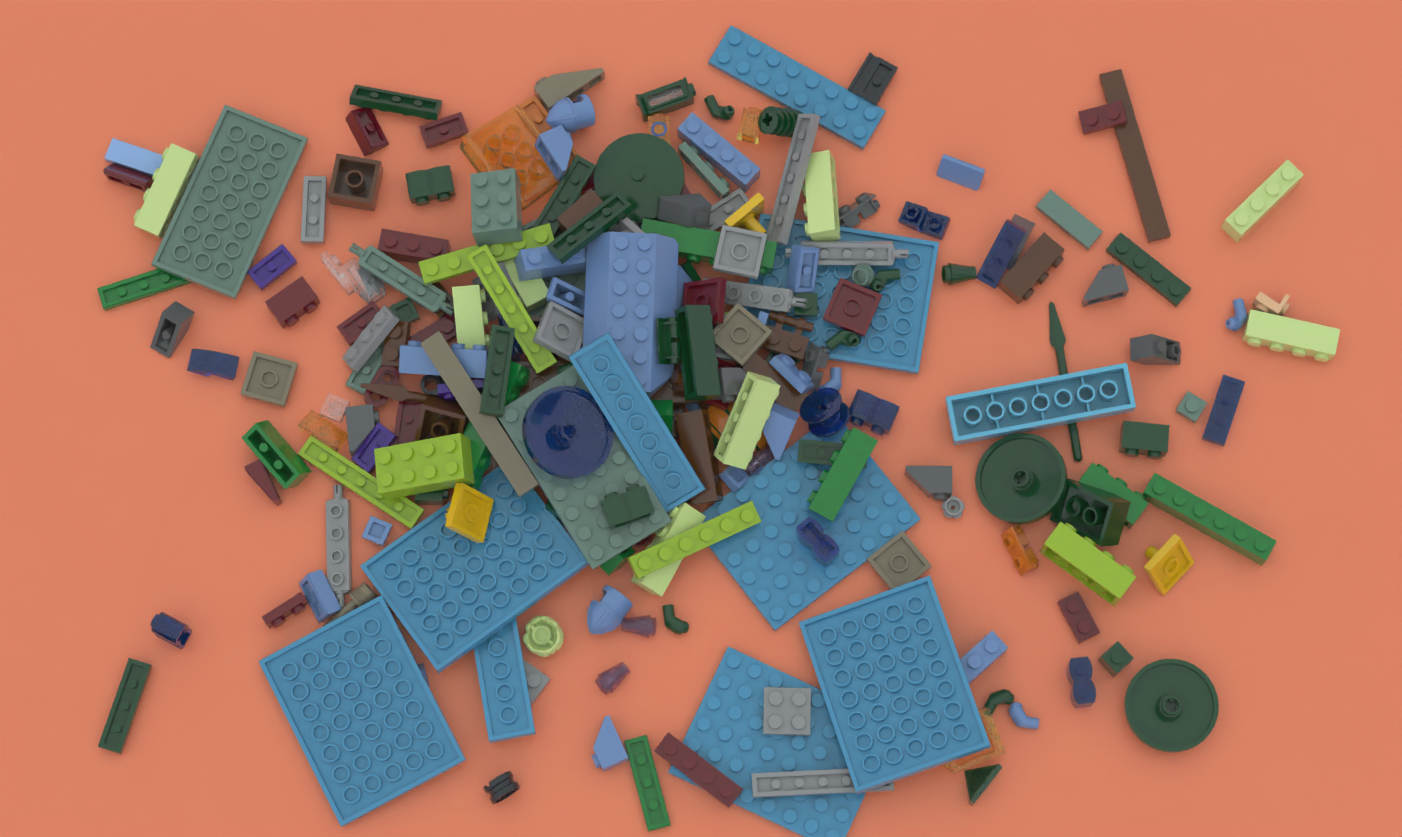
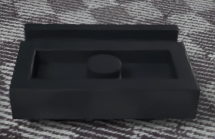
M869 52L848 87V91L876 106L896 74L898 67Z

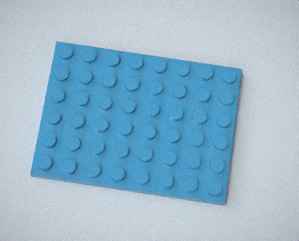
M761 213L759 223L768 231L772 215ZM793 220L787 245H777L772 274L767 273L766 276L759 275L758 279L749 278V284L787 289L790 257L785 258V248H792V245H800L801 240H812L805 232V223H808V221ZM840 226L841 239L834 241H892L895 249H908L909 254L908 259L895 258L892 266L869 265L874 272V276L879 270L899 269L900 280L888 281L884 289L877 292L882 294V298L865 338L859 336L860 342L855 347L839 345L833 351L829 350L830 356L828 360L918 374L939 242ZM817 265L814 293H817V317H801L805 318L807 322L814 324L812 333L803 330L801 335L810 338L807 349L810 342L818 347H827L825 342L840 330H844L822 320L839 279L842 278L854 283L852 272L857 265ZM868 285V286H862V287H865V288H867V289H869V290H872L871 287H870V285ZM794 306L787 313L788 316L794 317ZM744 307L747 311H749L753 316L757 318L759 316L760 311L770 314L771 311L765 309ZM768 319L766 325L775 327L776 321ZM783 324L782 330L795 333L796 327Z
M834 413L801 439L843 443L840 440L848 428L839 416ZM799 440L783 451L780 460L774 458L750 476L749 480L734 493L732 491L723 497L724 500L717 501L702 513L706 516L703 521L704 523L749 501L753 502L761 522L708 547L774 631L778 630L867 562L866 559L902 530L905 533L920 521L919 516L871 456L867 460V467L861 470L833 522L809 509L810 503L806 502L813 490L818 491L821 485L818 480L824 469L829 471L831 465L797 462Z
M500 466L481 479V486L478 489L479 492L494 499L483 543H476L445 527L447 520L445 513H448L446 510L450 507V501L360 565L361 569L384 597L386 603L438 673L445 670L589 565L559 521L552 513L545 509V503L535 490L532 489L522 497H519Z
M930 576L799 622L857 794L991 747Z
M382 595L258 661L341 827L466 761L444 714Z
M728 647L682 743L743 789L734 801V805L802 837H846L866 792L860 794L845 793L753 798L752 773L848 769L822 690ZM764 687L811 688L810 736L763 735ZM671 765L668 771L669 774L701 788Z

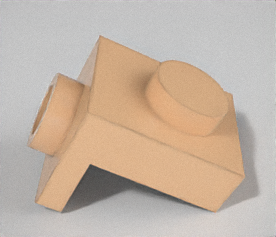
M1259 292L1252 305L1255 306L1257 311L1275 315L1281 314L1283 316L1290 306L1287 303L1290 295L1286 294L1279 304L1267 295Z

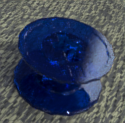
M831 387L821 388L813 391L805 398L800 406V416L805 422H808L809 430L813 435L828 437L845 427L850 418V409L842 402V396L838 390Z

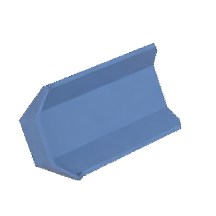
M605 232L587 245L583 347L609 332L650 398L671 379L674 372V365L658 364L656 318L675 317L679 244L674 238L655 233Z

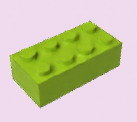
M461 433L374 449L378 494L387 499L453 488L456 483L474 484L471 442L468 437Z
M1060 522L1044 543L1040 553L1115 607L1135 580L1134 571L1125 564L1121 566L1115 562V557L1105 550L1102 552L1097 549L1095 542L1090 538L1079 536L1076 533L1077 530L1068 523L1064 525Z

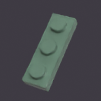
M684 141L678 146V154L721 200L730 194L728 182L723 177L718 178L714 173L715 169L708 161L704 162L699 157L700 153L693 145L689 146Z

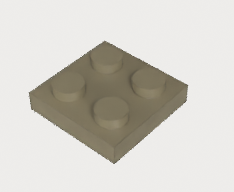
M739 303L724 317L723 323L718 324L713 330L715 345L741 367L745 366L773 334L772 330Z
M254 351L240 393L241 396L285 408L298 363Z
M903 530L866 559L889 589L915 581L932 567Z

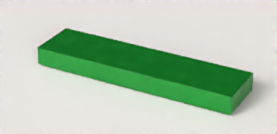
M155 269L99 287L97 290L103 309L106 311L190 284L191 282L163 270Z
M647 735L625 740L624 743L648 832L671 826Z

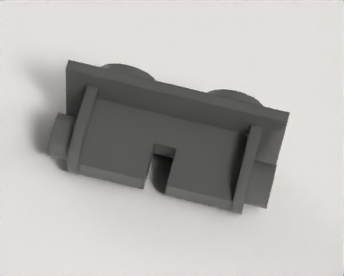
M864 192L855 198L856 202L850 206L846 204L840 207V226L852 228L861 222L857 214L860 213L863 219H866L877 212L880 204L876 199L872 200L876 197V194Z
M810 342L809 348L805 352V360L801 370L811 377L810 381L814 386L810 391L815 392L816 388H819L823 372L817 371V368L825 369L830 353H828L829 348L824 346L818 347Z

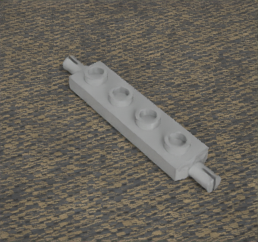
M801 240L800 243L802 246L820 248L818 265L867 264L892 266L895 258L908 259L909 254L908 249H895L892 241ZM785 248V258L790 257L791 248Z
M726 281L725 302L728 305L739 303L743 307L787 313L791 311L792 306L806 307L804 303H807V299L794 297L793 290Z
M337 484L333 485L334 498L326 501L327 581L341 608L345 606V594L352 592L350 500L343 498V485Z

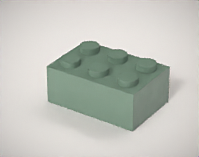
M511 168L470 174L472 234L477 246L523 241L521 182L516 169Z

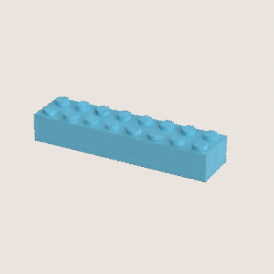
M1127 363L952 395L945 398L953 445L1134 412L1136 408Z

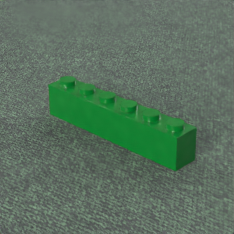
M643 218L641 230L644 233L660 234L674 238L679 244L678 258L687 259L686 261L694 264H699L700 261L706 262L713 267L721 232ZM766 240L759 275L766 276L767 273L772 274L777 242Z
M513 361L510 363L505 406L519 398L522 387L527 384L530 370ZM469 420L463 435L468 437L471 442L474 484L468 486L478 491L484 471L490 466L492 454Z
M1156 473L1153 474L1142 493L1146 497L1145 501L1261 566L1265 563L1277 542Z

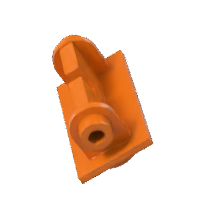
M1019 525L1010 527L1001 534L1003 544L1008 549L1013 559V564L1018 569L1020 576L1029 570L1032 571L1039 567V560L1032 547L1026 550L1023 547L1029 544L1023 528L1020 529Z

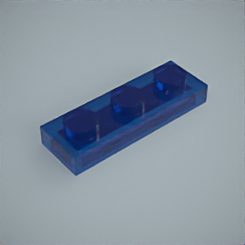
M1007 219L976 278L995 289L1027 230Z
M1223 374L1202 440L1222 447L1225 445L1245 384L1244 381Z

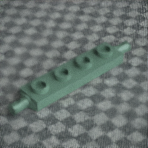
M355 243L352 244V247L350 246L349 251L359 257L358 266L431 313L435 314L441 309L450 316L453 315L454 307L445 302L447 297L445 292L432 284L425 285L423 278L371 245L365 250Z

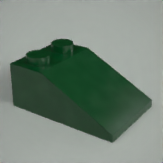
M1067 478L1064 496L1058 506L1052 511L1050 520L1057 524L1062 522L1064 525L1065 523L1072 525L1077 530L1076 533L1078 535L1090 538L1101 547L1118 545L1131 502L1114 493Z

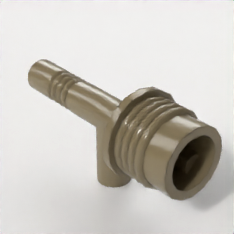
M365 582L362 583L355 590L349 592L352 600L325 625L353 611L358 606L360 607L376 597L375 592Z

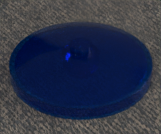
M559 386L543 392L529 405L523 419L522 436L529 456L543 471L562 479H576L592 473L604 463L612 447L613 429L592 394L577 387Z

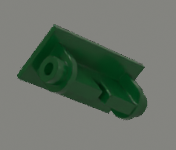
M677 317L656 318L658 364L676 365L679 363V359H681L680 342H675V338H680V321H677Z

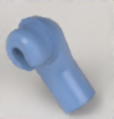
M1242 298L1235 299L1232 302L1235 315L1233 318L1230 317L1226 320L1225 325L1228 330L1238 331L1248 317Z

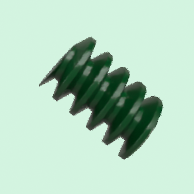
M768 106L764 108L758 118L759 129L764 134L792 138L798 114H803V112Z

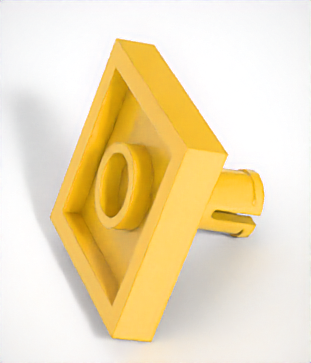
M758 192L724 221V225L741 229L746 228L747 230L766 234L767 231L756 220L764 212V198Z
M456 483L450 507L446 510L448 513H445L447 519L445 527L476 543H483L494 499L464 483Z
M1174 534L1160 550L1155 546L1147 548L1145 556L1149 561L1144 566V569L1157 591L1165 595L1195 562L1182 539Z

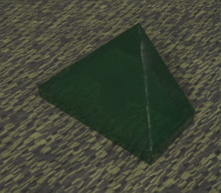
M1000 764L964 771L968 804L974 805L1002 769Z

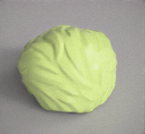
M540 615L534 617L526 624L523 642L531 652L538 656L547 657L561 648L564 634L555 620L548 616Z

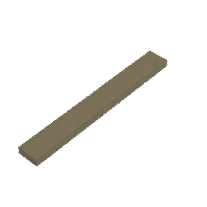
M438 331L421 342L422 348L518 496L522 497L537 487L539 483L495 416L479 414L482 395L441 332Z

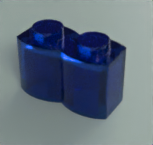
M858 389L847 412V418L855 426L862 427V425L870 427V431L877 435H889L900 407Z
M807 517L796 527V536L799 542L804 547L811 549L813 557L819 564L827 567L839 556L837 543L830 536L824 534L821 525L815 519Z
M165 612L156 614L150 624L152 627L151 631L155 636L179 649L184 648L192 634V629L187 624Z
M1087 656L1071 658L1066 667L1067 679L1071 684L1070 700L1074 708L1091 707L1096 699V688L1091 680L1092 664Z

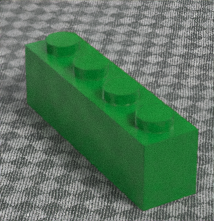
M855 427L851 431L848 429L845 431L840 440L844 443L840 451L835 449L829 460L833 464L829 471L824 469L818 480L821 483L818 491L813 490L806 501L810 503L809 509L832 522L878 440Z

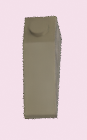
M602 68L554 74L548 78L543 77L536 82L534 93L547 112H549L557 101L565 97L570 98L572 101L578 95L583 94L604 80L605 73Z

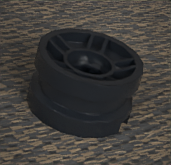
M507 771L490 781V786L487 787L485 785L483 787L486 794H490V800L493 805L503 801L520 789L518 782H514V776L511 771Z

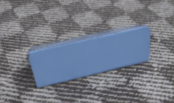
M945 154L942 156L937 170L938 177L975 191L979 190L985 173L983 168Z
M792 245L787 289L793 290L794 293H814L820 248Z
M322 570L308 573L299 582L319 623L341 610V606Z

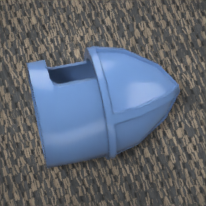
M586 94L578 95L574 101L565 97L557 101L549 110L546 123L552 128L562 125L565 131L569 133L591 127L595 124L593 104Z
M605 585L602 592L604 596L600 602L592 600L589 605L587 625L591 634H604L614 630L622 623L624 617L633 607L630 600L611 586Z

